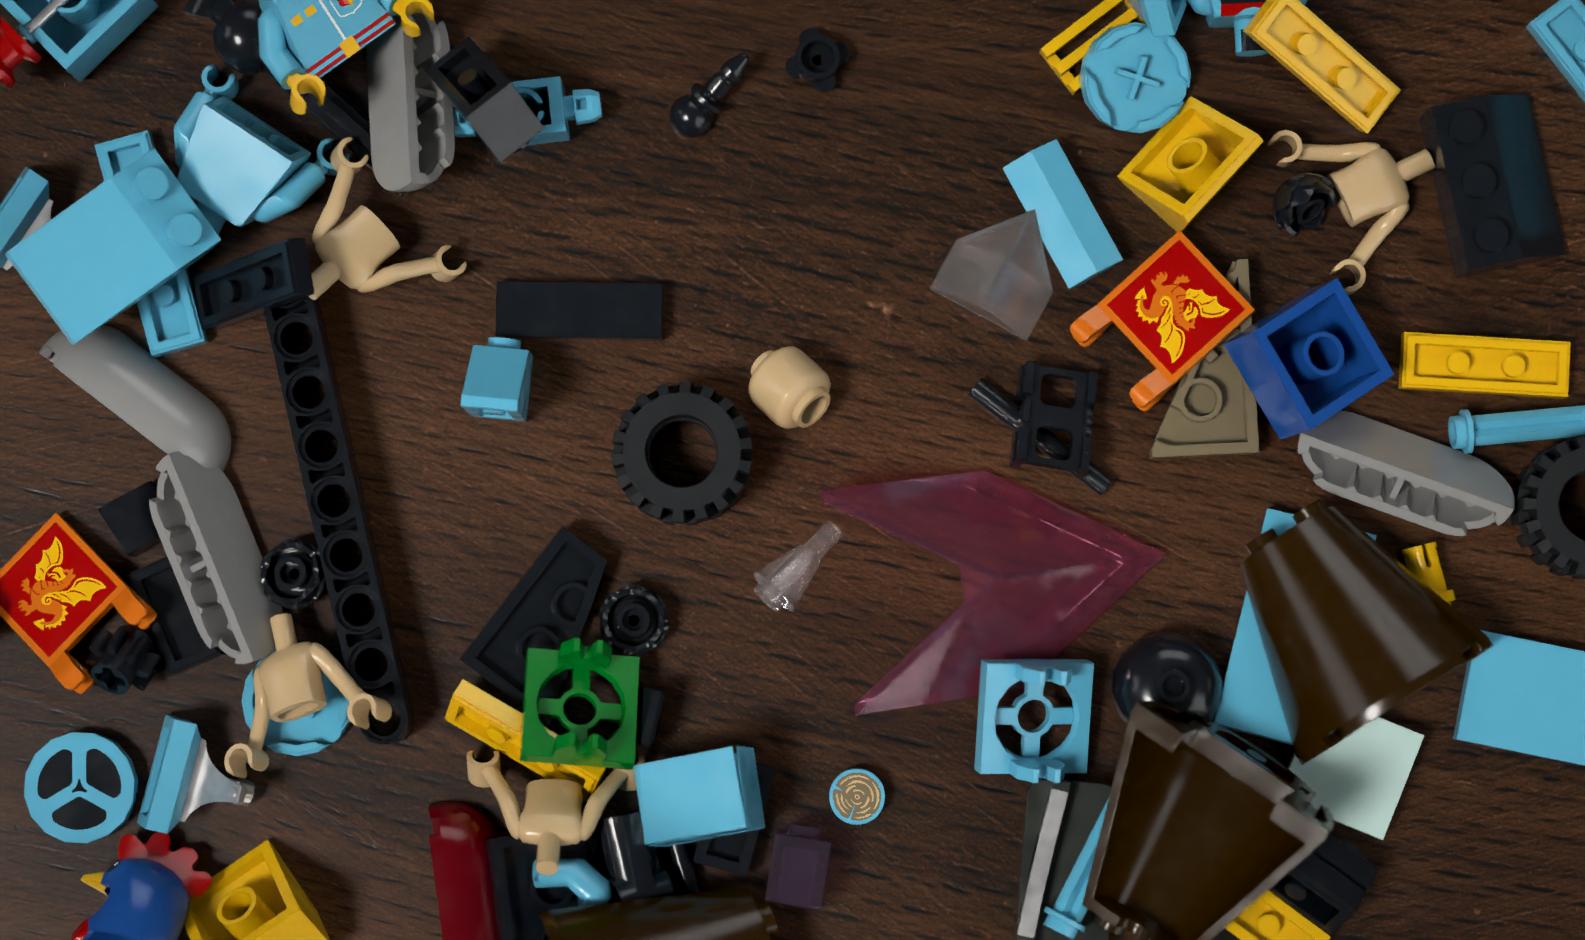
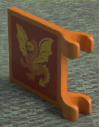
M1179 230L1104 299L1075 320L1070 326V332L1078 344L1086 348L1092 345L1112 323L1117 326L1156 368L1134 385L1129 393L1132 402L1141 411L1145 412L1150 410L1173 385L1254 314L1255 309Z
M55 513L0 569V616L49 667L56 679L66 689L74 690L81 695L95 681L91 673L69 652L113 607L116 608L128 623L134 626L137 625L142 630L147 629L157 618L156 611L134 592L58 513Z

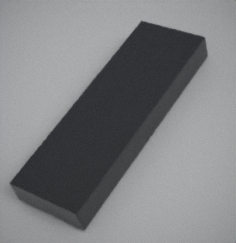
M288 238L193 277L203 331L222 329L315 293L305 238Z
M497 281L495 336L510 339L662 341L663 284Z

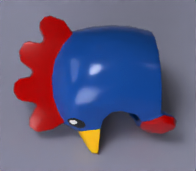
M156 832L145 844L135 835L127 834L120 840L118 848L119 860L107 871L83 875L80 879L83 883L102 892L108 898L97 913L85 919L75 929L71 940H177L188 915L190 899L203 896L212 887V878L207 872L194 871L198 864L199 856L193 848L182 847L172 852L170 850L172 842L168 834Z

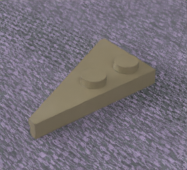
M1237 259L1232 261L1225 278L1251 305L1248 259ZM1252 316L1181 378L1150 448V459L1259 453L1257 402L1223 345L1252 326Z

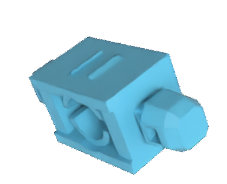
M560 76L511 82L524 101L532 102L540 109L537 119L544 129L535 135L528 145L570 141L568 121L576 120V124L581 125L595 122L602 117L599 92L591 89L572 90L573 95L565 96L564 85ZM541 97L549 98L550 125H546L547 117L544 113L546 108ZM453 107L454 136L476 137L473 130Z

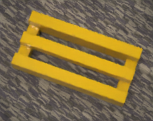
M1104 0L1043 46L1039 53L1070 93L1074 95L1081 90L1080 74L1074 78L1069 69L1083 59L1093 40L1113 26L1132 22L1135 19L1139 23H1146L1144 19L1138 17L1127 0ZM1124 3L1127 6V11L1064 59L1060 60L1056 53L1119 5Z

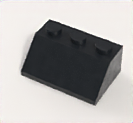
M1485 95L1431 107L1419 121L1425 147L1435 164V168L1431 170L1455 277L1461 278L1564 256L1566 253L1529 95Z

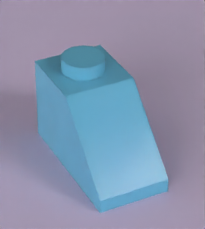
M488 337L487 346L473 345L461 396V407L472 417L527 422L533 355L529 350L521 349L520 340Z

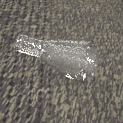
M826 521L804 545H798L755 571L753 575L759 584L754 588V591L758 597L776 612L782 607L793 612L821 564L820 559L843 537L840 529L832 522Z

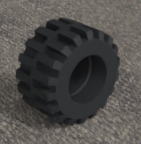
M681 381L680 385L668 386V383L656 386L657 390L647 395L644 392L635 399L636 403L630 410L626 408L620 417L621 423L618 430L614 431L612 440L614 450L611 455L617 480L631 502L651 518L654 517L663 523L671 525L686 524V526L698 525V522L708 519L711 521L721 516V512L728 507L731 508L739 500V495L743 489H746L749 482L751 467H753V449L747 424L742 414H739L734 404L726 396L723 398L716 393L715 389L708 386L698 387L694 386L692 382ZM677 422H691L701 426L711 435L716 446V461L712 471L703 481L689 487H676L667 484L656 475L650 461V449L655 436L665 427Z
M1585 436L1551 446V448L1540 452L1531 459L1532 464L1522 469L1517 477V480L1521 482L1519 488L1512 490L1516 503V512L1510 515L1511 526L1518 525L1522 534L1516 537L1521 548L1529 547L1533 552L1529 558L1538 566L1544 564L1549 566V572L1560 577L1568 575L1572 576V579H1585V540L1576 537L1564 525L1559 512V498L1564 485L1569 479L1580 475L1585 476Z

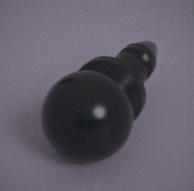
M740 53L726 61L720 67V72H716L705 84V87L695 83L691 87V94L681 96L673 103L669 113V120L676 133L685 138H697L709 130L713 121V114H720L724 109L719 99H722L733 87V83L738 82L742 77L749 62L748 54Z

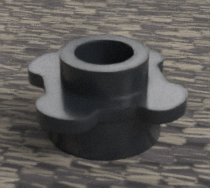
M806 29L799 36L800 44L795 56L786 61V72L792 79L803 78L813 83L818 92H829L836 86L835 75L840 65L847 63L849 60V49L843 42L834 43L830 38L822 36L817 29ZM815 56H820L823 59V63L818 66L814 65L812 59Z

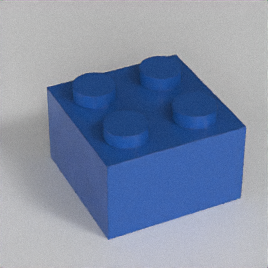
M1338 278L1306 290L1223 344L1280 440L1313 429L1394 375Z

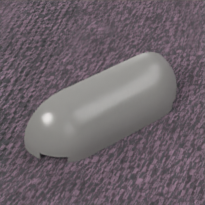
M422 13L412 14L408 18L420 27V36L410 37L406 35L402 29L401 18L399 15L391 16L396 24L367 44L371 162L376 180L384 189L389 191L410 192L431 185L439 179L445 168L451 165L454 158L453 105L425 71L450 51L448 32L443 20L436 24L435 20L430 21Z
M104 324L73 346L60 330L50 337L39 350L42 356L54 363L53 366L166 454L180 451L185 457L188 455L205 468L219 467L224 472L230 458L232 442L228 422L221 410L209 398L157 358L152 357L148 351L120 330Z
M1341 410L1313 429L1300 433L1298 454H1301L1305 465L1314 475L1313 481L1322 489L1337 496L1453 536H1466L1467 530L1486 527L1495 522L1499 526L1508 519L1514 510V493L1508 482L1497 470L1477 457L1464 454L1462 451L1452 449L1443 444L1373 419Z
M180 451L170 453L160 460L156 466V470L160 472L157 482V497L149 499V507L155 528L202 640L210 649L218 647L229 657L235 659V664H248L265 658L276 649L270 618L283 614L282 606L273 603L264 594L265 588L260 579L263 558L231 482L219 467L205 468L188 455L185 457Z

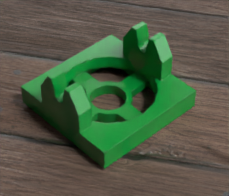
M573 638L561 643L559 650L528 648L525 662L520 761L632 770L635 765L640 657L611 655L612 647L605 641L596 640L591 646L582 645L581 638ZM573 669L571 690L565 692L560 699L540 698L541 690L552 677L565 670ZM590 671L599 673L612 683L620 696L621 704L600 702L597 695L590 691ZM573 697L586 698L594 706L595 717L591 722L584 725L570 722L564 715L563 710L566 701ZM540 717L557 718L561 726L568 730L569 733L560 735L555 739L547 733L540 721ZM599 722L620 723L609 740H605L598 734H592L587 739V732L594 729Z

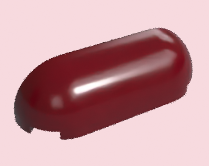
M454 801L430 803L429 814L432 820L434 835H429L442 939L499 940L486 839L501 837L498 829L488 816L471 805Z

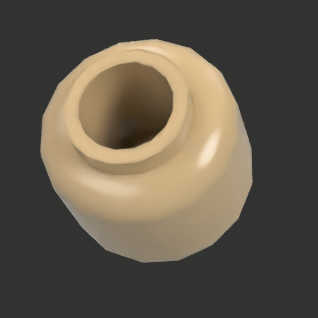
M795 346L782 347L776 351L768 350L761 354L751 367L752 377L748 386L749 397L776 425L784 429L805 428L818 421L826 412L831 400L829 376L802 350Z

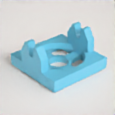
M981 659L974 770L979 774H1011L1016 779L1031 783H1038L1039 778L1060 783L1065 778V773H1087L1094 663L1088 659ZM1020 680L1025 682L1024 693L1017 697L1011 706H998L1000 699L1010 686ZM1045 681L1064 686L1072 699L1073 706H1053L1050 700L1043 696ZM1039 700L1043 703L1046 710L1043 723L1036 729H1022L1018 723L1020 708L1028 701ZM1053 724H1072L1070 732L1062 744L1047 755L1039 757L1040 736L1048 732ZM995 725H1012L1014 730L1021 734L1020 756L1015 755L1003 746L996 734Z

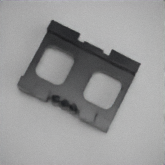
M1026 361L1024 365L1020 366L1018 369L1015 400L1022 401V404L1019 406L1017 426L1019 429L1012 434L1009 466L1021 467L1022 464L1071 471L1074 472L1076 477L1085 478L1088 475L1092 448V438L1089 436L1092 434L1090 426L1093 424L1091 417L1094 414L1093 409L1096 403L1098 372L1089 371L1084 373L1035 365V362ZM1050 376L1071 380L1075 384L1074 406L1072 408H1064L1044 404L1040 399L1043 377ZM1044 428L1066 432L1071 439L1069 459L1061 461L1038 456L1035 451L1037 430Z

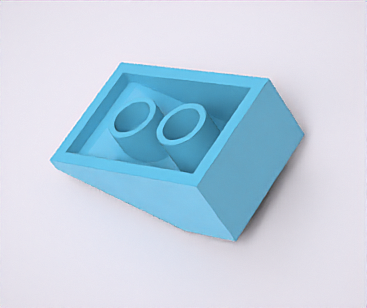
M154 148L101 183L8 250L5 255L73 346L200 260L221 241V238Z

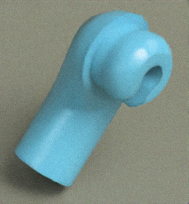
M559 859L558 871L553 875L540 874L536 870V860L533 862L532 877L535 888L568 887L579 897L577 901L579 906L608 903L612 898V889L609 881L584 859Z

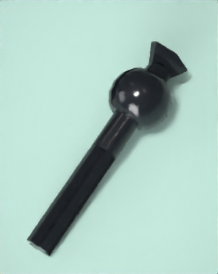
M189 0L182 9L184 14L208 19L216 26L213 30L214 46L216 53L225 65L238 73L249 75L264 71L282 87L259 56L258 18L262 13L259 0H241L239 2L235 0ZM325 82L326 90L323 105H320L317 98L310 93L300 94L306 102V110L339 141L346 137L353 138L346 147L360 160L368 154L369 158L365 165L373 171L370 124ZM284 89L289 95H291V89ZM396 192V193H397L400 197H402L406 192Z

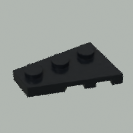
M561 526L465 650L460 660L523 707L527 649L559 650L561 643L580 637L607 560L565 527ZM565 670L552 677L541 690L540 698L558 699L569 670ZM540 717V721L549 727L552 718Z

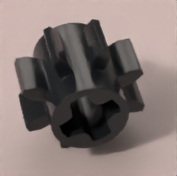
M122 625L116 630L114 635L104 628L100 630L89 647L91 653L86 659V664L93 666L91 676L98 686L113 694H124L131 685H134L141 691L145 690L156 673L154 667L159 661L160 656L152 653L154 651V642L146 632L135 626Z

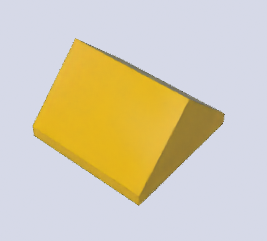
M1190 96L1182 105L1178 114L1163 125L1117 177L1176 232L1179 230L1182 232L1249 160L1262 144L1263 139L1256 132Z

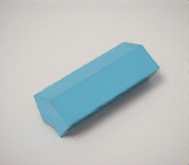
M1057 139L1029 151L1002 168L1069 289L1084 284L1108 271L1123 260Z

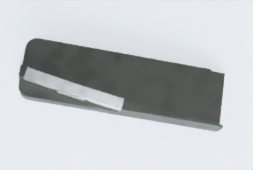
M1039 779L1038 783H1031L1028 786L1025 802L1014 940H1072L1044 925L1043 923L1048 914L1043 911L1045 907L1053 908L1110 796L1112 787L1109 784L1090 781H1067L1066 779H1063L1060 783H1054L1047 779ZM1088 909L1081 922V925L1085 926L1086 929L1084 932L1078 930L1074 940H1108L1109 931L1096 922L1094 918L1096 914Z

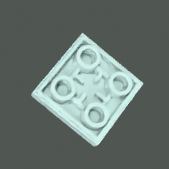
M1377 717L1304 765H1301L1294 752L1288 769L1316 793L1311 804L1317 811L1320 806H1324L1329 809L1334 821L1383 840L1424 735Z

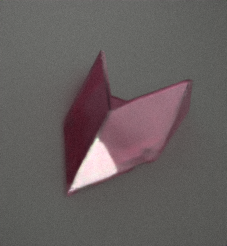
M985 470L821 490L820 492L822 508L831 506L959 566L964 603L853 704L855 716L979 696L981 659H1054L1166 555V553ZM1021 680L1016 682L1006 692L1020 690L1025 686V682Z

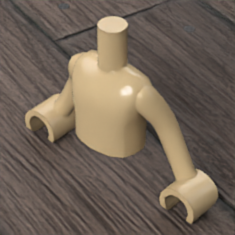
M1279 131L1273 135L1267 146H1271L1278 141H1285L1292 147V156L1280 160L1277 163L1279 167H1288L1297 159L1326 162H1350L1356 160L1351 165L1327 175V178L1335 185L1332 189L1337 198V205L1351 227L1374 216L1384 214L1369 229L1350 258L1339 262L1330 272V274H1334L1340 269L1352 271L1355 276V284L1344 289L1347 295H1351L1361 288L1365 282L1366 272L1364 265L1409 210V191L1406 182L1435 168L1434 161L1427 149H1423L1396 162L1386 149L1381 148L1375 142L1342 145L1303 144L1301 138L1293 131Z
M346 137L342 139L334 148L330 157L331 165L338 173L327 204L312 234L315 250L323 263L311 273L315 293L309 295V297L316 300L338 279L351 289L367 293L398 281L431 274L436 280L441 282H451L462 274L467 267L466 261L456 270H449L442 263V255L450 249L451 245L442 246L431 257L393 264L377 271L383 262L400 249V245L385 224L365 206L360 205L343 222L335 226L344 210L354 174L366 164L369 158L367 154L359 162H349L343 155V149L353 138Z
M288 613L278 614L270 618L276 651L264 658L254 671L255 710L247 745L243 743L234 744L226 752L224 758L226 771L239 778L245 779L247 777V760L250 767L254 770L261 772L268 767L269 757L262 748L270 719L275 722H289L315 713L327 705L322 671L348 699L347 716L349 721L355 726L364 729L369 728L368 714L370 710L373 716L382 722L388 721L392 715L390 704L384 699L366 694L328 649L315 642L297 643L292 615Z
M469 750L466 754L468 780L476 787H491L500 805L511 836L515 839H520L523 843L538 845L536 870L542 875H553L558 871L560 846L578 844L582 840H587L592 835L604 808L618 789L623 791L637 790L633 769L612 768V772L590 796L582 816L584 789L579 783L566 779H539L529 782L525 787L524 807L520 815L516 796L501 774L499 751H494V757L486 763L475 761L474 750ZM639 754V762L635 765L645 763V755Z

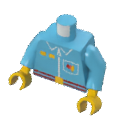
M259 0V6L262 10L258 18L259 56L282 88L291 89V109L296 114L302 115L306 113V102L300 94L310 93L317 98L320 105H323L326 87L320 78L393 27L396 23L391 16H400L402 29L406 35L418 37L421 35L420 27L408 18L412 14L422 13L430 21H434L433 6L428 0Z

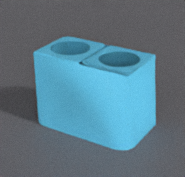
M736 745L737 753H734L733 746L633 766L645 845L669 847L765 828L754 748Z

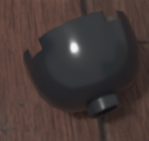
M1157 632L1137 639L1120 654L1111 673L1110 696L1119 717L1126 726L1131 710L1136 702L1153 701L1178 707L1181 710L1178 719L1187 723L1194 720L1199 722L1201 717L1213 721L1222 699L1223 679L1216 659L1201 642L1182 633Z

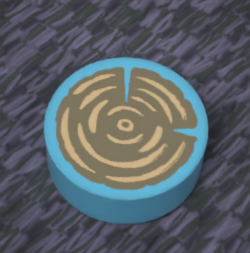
M850 768L841 772L834 779L829 792V801L833 812L838 818L849 824L860 825L872 821L879 815L885 802V790L881 780L870 770Z

